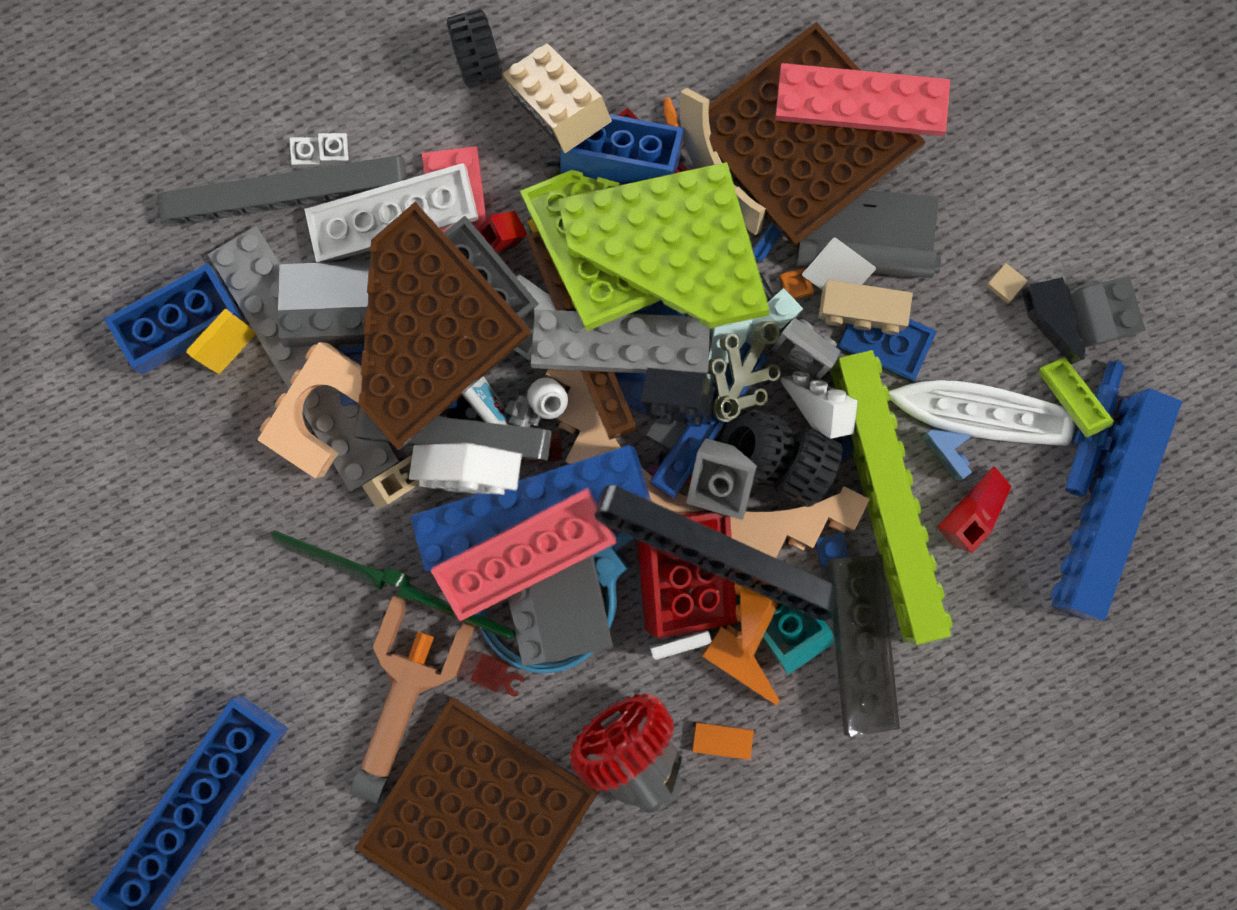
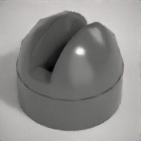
M557 156L548 157L543 164L544 174L548 179L562 174L561 167L553 166L547 168V165L561 164L560 158Z

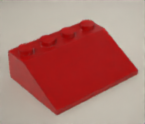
M714 511L676 512L732 538L730 516ZM637 540L644 626L647 632L660 639L738 623L735 583Z

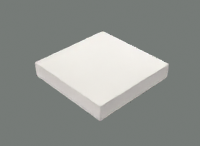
M700 630L650 645V650L653 658L657 660L710 644L711 639L708 631Z

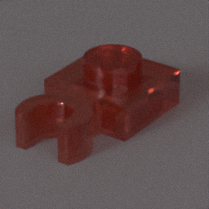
M483 653L470 680L494 692H497L500 685H502L509 695L518 696L519 691L511 687V682L515 679L524 682L526 678L519 673L511 675L506 673L510 666L509 664Z

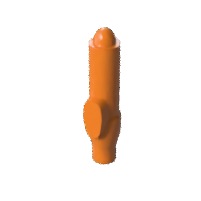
M664 98L662 102L667 125L679 127L676 110L671 98Z

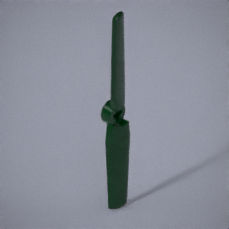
M274 530L271 532L272 540L279 545L359 578L382 590L386 582L400 588L397 594L398 597L420 603L458 619L448 601L410 584L411 577L387 566H385L383 571L373 569ZM477 613L462 620L507 639H512L516 636L514 629Z

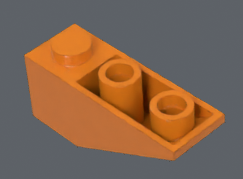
M735 583L736 595H740L741 605H736L737 621L742 624V632H737L738 648L744 651L747 660H752L779 603Z

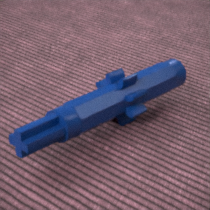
M1109 360L1095 397L1112 418L1119 394L1118 387L1125 365H1122L1120 361L1114 362ZM1108 428L1087 438L1080 429L1075 431L1072 443L1078 444V448L1067 479L1066 492L1076 496H1086L1100 453L1104 454L1105 451H1109L1113 439L1107 436Z

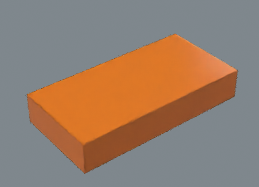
M695 722L692 752L750 760L754 730Z

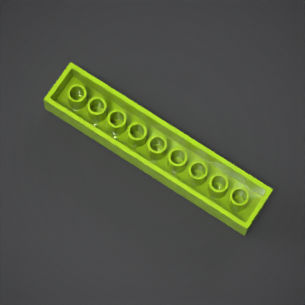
M873 350L839 358L830 369L834 388L846 392L847 396L857 400L854 434H851L854 444L853 458L863 495L870 499L867 504V510L903 642L919 645L950 637V629L953 627L952 619L949 612L944 611L942 600L945 599L944 590L941 583L936 582L934 571L937 570L936 561L927 549L926 542H929V536L926 527L921 525L918 514L921 513V507L917 497H913L910 486L913 485V478L908 468L905 469L903 462L905 449L902 441L897 440L895 433L897 420L893 412L890 413L887 404L890 400L887 386L885 384L882 385L881 382L882 366L880 359L874 356Z

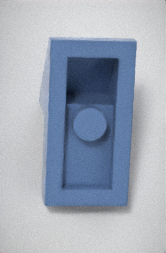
M930 430L921 436L955 481L962 480L972 473L968 467L970 464L967 458L961 452L957 453L955 451V448L969 439L971 435Z

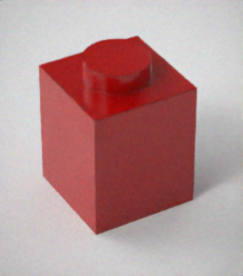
M516 211L490 215L477 228L478 232L495 252L515 248L527 235Z

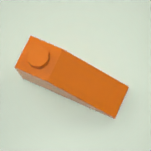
M730 625L726 629L721 626L718 627L711 638L710 644H707L701 656L777 705L780 700L755 657L753 656L752 660H747L744 651L739 650L737 643V632L739 631Z

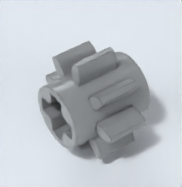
M519 396L516 402L510 400L505 411L507 415L511 416L509 423L514 426L530 427L531 424L538 426L541 419L529 405L528 399L523 396Z

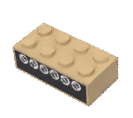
M548 43L535 49L532 54L513 64L501 74L514 100L564 153L612 122L602 96Z

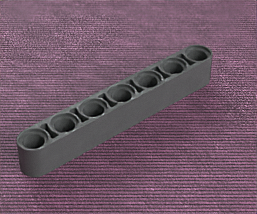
M359 408L354 437L392 443L363 409ZM437 417L406 445L473 444L521 454V459L548 461L552 431Z

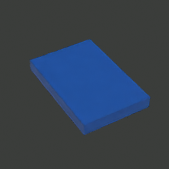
M910 318L908 327L896 335L882 333L880 328L871 327L870 330H859L853 328L854 324H846L836 348L851 355L873 350L874 356L880 359L882 369L913 383L937 331Z

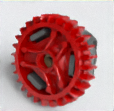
M643 693L640 696L639 694H634L632 698L626 696L623 701L617 700L615 705H608L607 709L602 713L599 712L595 719H590L591 723L583 727V733L577 735V741L573 743V750L570 751V763L580 780L589 788H594L596 791L600 789L608 791L609 789L612 795L620 802L640 807L646 813L662 810L672 803L680 793L683 782L678 773L683 759L670 741L673 737L672 731L674 730L673 719L664 704L658 698H655L654 695Z

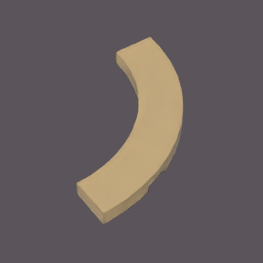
M686 88L680 92L681 126L684 128V141L695 169L721 164L718 153L713 151L709 139L711 135L708 111L709 99ZM734 185L746 229L757 235L762 230L766 208L751 199L739 186Z

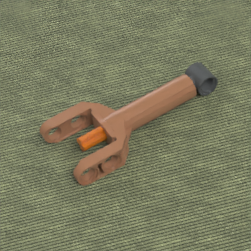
M397 593L393 595L373 645L376 656L381 666L385 669L392 685L362 761L361 768L363 770H358L350 789L351 795L375 804L379 803L385 789L387 779L384 777L389 775L418 695L458 675L476 627L464 621L462 627L456 632L442 672L438 671L439 668L425 663L434 636L425 632H417L408 657L399 653L390 654L406 611V599L398 597Z

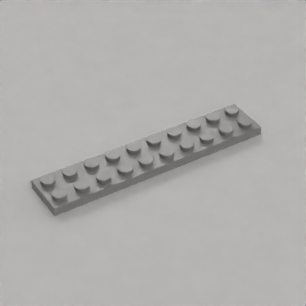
M255 226L208 255L288 389H290L292 386L290 383L292 376L298 369L304 367L307 362L306 354L312 346L283 347L279 339L278 290L280 262L260 229ZM322 385L314 389L307 396L302 412L318 439L339 452L333 464L349 491L353 492L400 461L388 442L355 438L358 409L361 407L358 404L342 406L339 390L329 385Z

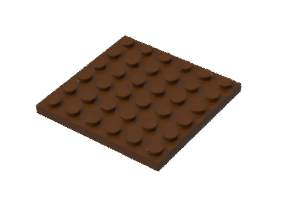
M817 22L712 101L708 109L711 131L709 139L713 151H717L722 163H728L730 174L756 203L766 208L765 214L794 248L910 158L925 144V141L919 134L775 120L781 63L861 71Z
M452 696L355 849L447 910H526L599 791L589 788L580 778Z

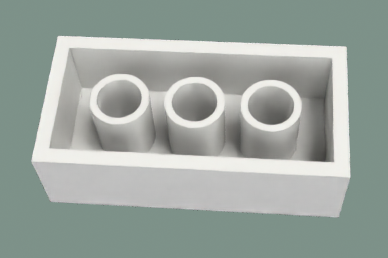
M473 444L414 445L409 480L419 481V487L440 488L454 493L504 495L505 490L517 489L521 454Z

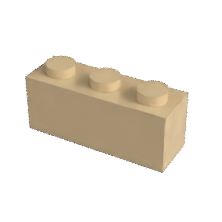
M827 280L822 288L818 319L825 320L826 324L832 326H841L842 323L854 324L853 328L859 330H870L873 327L882 329V333L896 335L908 327L913 293Z

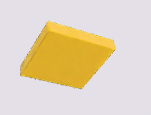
M224 309L186 352L193 359L220 375L256 334L249 325L229 310Z

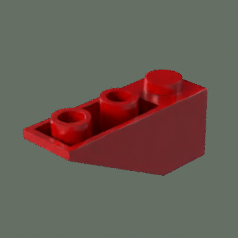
M993 466L937 526V529L953 547L973 553L992 532L1012 486L999 470Z

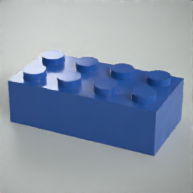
M609 114L612 122L568 152L564 153L560 149L561 173L575 170L582 172L585 177L596 180L600 177L625 185L675 174L682 152L684 128Z
M207 263L104 320L131 368L144 375L186 352L224 309L229 310L239 319H244L217 272Z

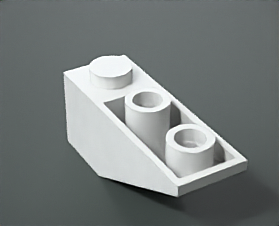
M798 371L794 372L791 376L781 377V383L813 429L829 438L854 434L857 400L847 396L846 392L842 390H836L828 386V383L810 377V374L807 372Z

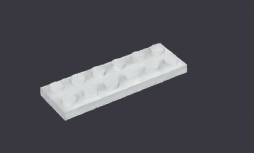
M464 163L304 209L316 262H332L370 251L371 239L414 202L423 209L441 230L450 228L464 216L470 222L479 220L466 165Z

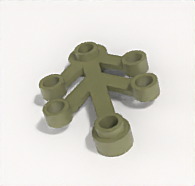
M762 321L756 325L753 331L755 339L742 363L739 353V337L734 333H726L721 336L720 346L723 350L727 351L732 376V383L729 389L725 377L726 362L720 358H712L708 361V373L714 376L717 391L712 411L719 421L730 422L739 415L741 409L752 405L762 406L767 402V392L761 388H753L749 391L748 395L738 396L743 387L763 381H776L780 377L781 371L776 364H765L761 370L751 372L765 345L774 344L779 338L780 330L775 322ZM729 338H731L732 344L730 347L728 346ZM716 362L719 365V369L717 372L714 369ZM770 368L772 369V375H771V377L769 376V369H770ZM757 393H759V395H760V398H759L758 401L756 400V394H757Z

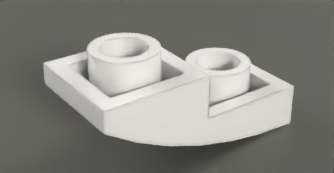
M318 133V137H290L292 168L327 166L349 162L347 133Z

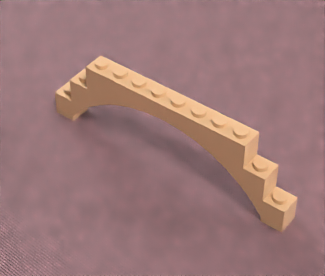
M548 369L546 377L557 381L564 390H569L567 394V408L563 414L556 418V421L560 423L559 428L574 435L575 431L579 432L565 460L566 464H573L622 448L615 438L608 439L581 371ZM642 468L652 502L674 512L710 511L686 504L688 497L680 493L677 494L675 499H671L649 483L652 476ZM843 486L838 489L836 495L815 503L810 507L804 506L797 509L775 512H745L743 520L730 516L732 538L775 558L786 537L790 539L789 545L804 551L805 547L809 549L814 548L827 520L830 521L829 527L841 533H845L846 530H855L870 499Z

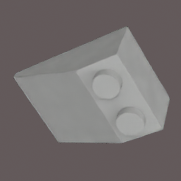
M793 318L771 350L800 371L810 374V377L819 380L835 364L841 350L836 348V342L828 336L823 335L821 337L813 331L814 327L809 322Z

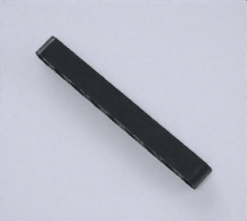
M615 485L603 487L594 515L600 523L817 620H829L833 617L837 596L835 585Z

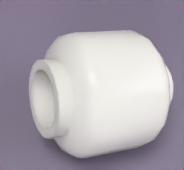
M552 378L538 379L528 389V403L541 418H557L567 408V393Z

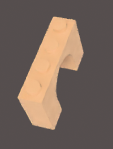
M319 342L317 345L314 344L309 349L305 357L307 362L302 369H298L290 380L292 386L287 393H283L278 398L275 404L276 411L272 417H268L260 427L262 433L257 439L315 479L326 474L339 452L309 432L302 415L304 402L314 389L322 385H329L359 403L362 383L361 365L330 344Z

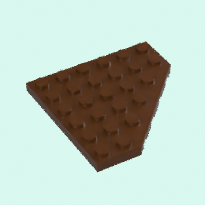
M416 202L371 239V264L367 285L368 304L365 311L364 325L365 343L361 364L362 383L358 404L398 450L403 448L532 334V330Z

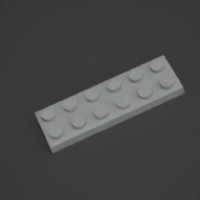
M535 309L531 368L646 374L647 367L705 373L707 376L710 328L700 324L699 320L695 317L627 314L586 332L577 311Z

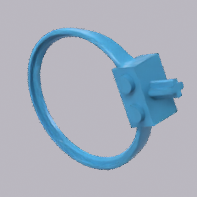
M617 530L613 532L617 539L616 543L593 554L598 580L603 587L606 585L608 587L605 590V612L609 630L614 620L617 606V581L632 569V566L619 550L630 542L633 537ZM486 609L477 613L488 618ZM480 628L483 637L495 653L509 664L529 672L555 673L564 671L580 664L594 653L576 655L555 662L522 666L521 656L509 650L495 633Z

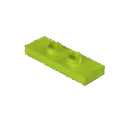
M1066 357L1039 369L1042 379L1086 438L1113 425L1114 420Z

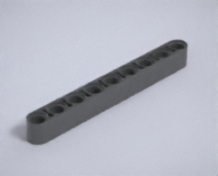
M391 156L162 192L158 194L161 224L165 226H178L203 222L205 218L206 221L260 213V210L261 212L312 205L315 204V201L316 204L331 202L342 197H348L407 180L405 161L402 157Z

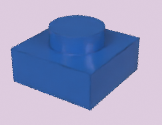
M843 533L818 538L815 546L821 567L850 560Z

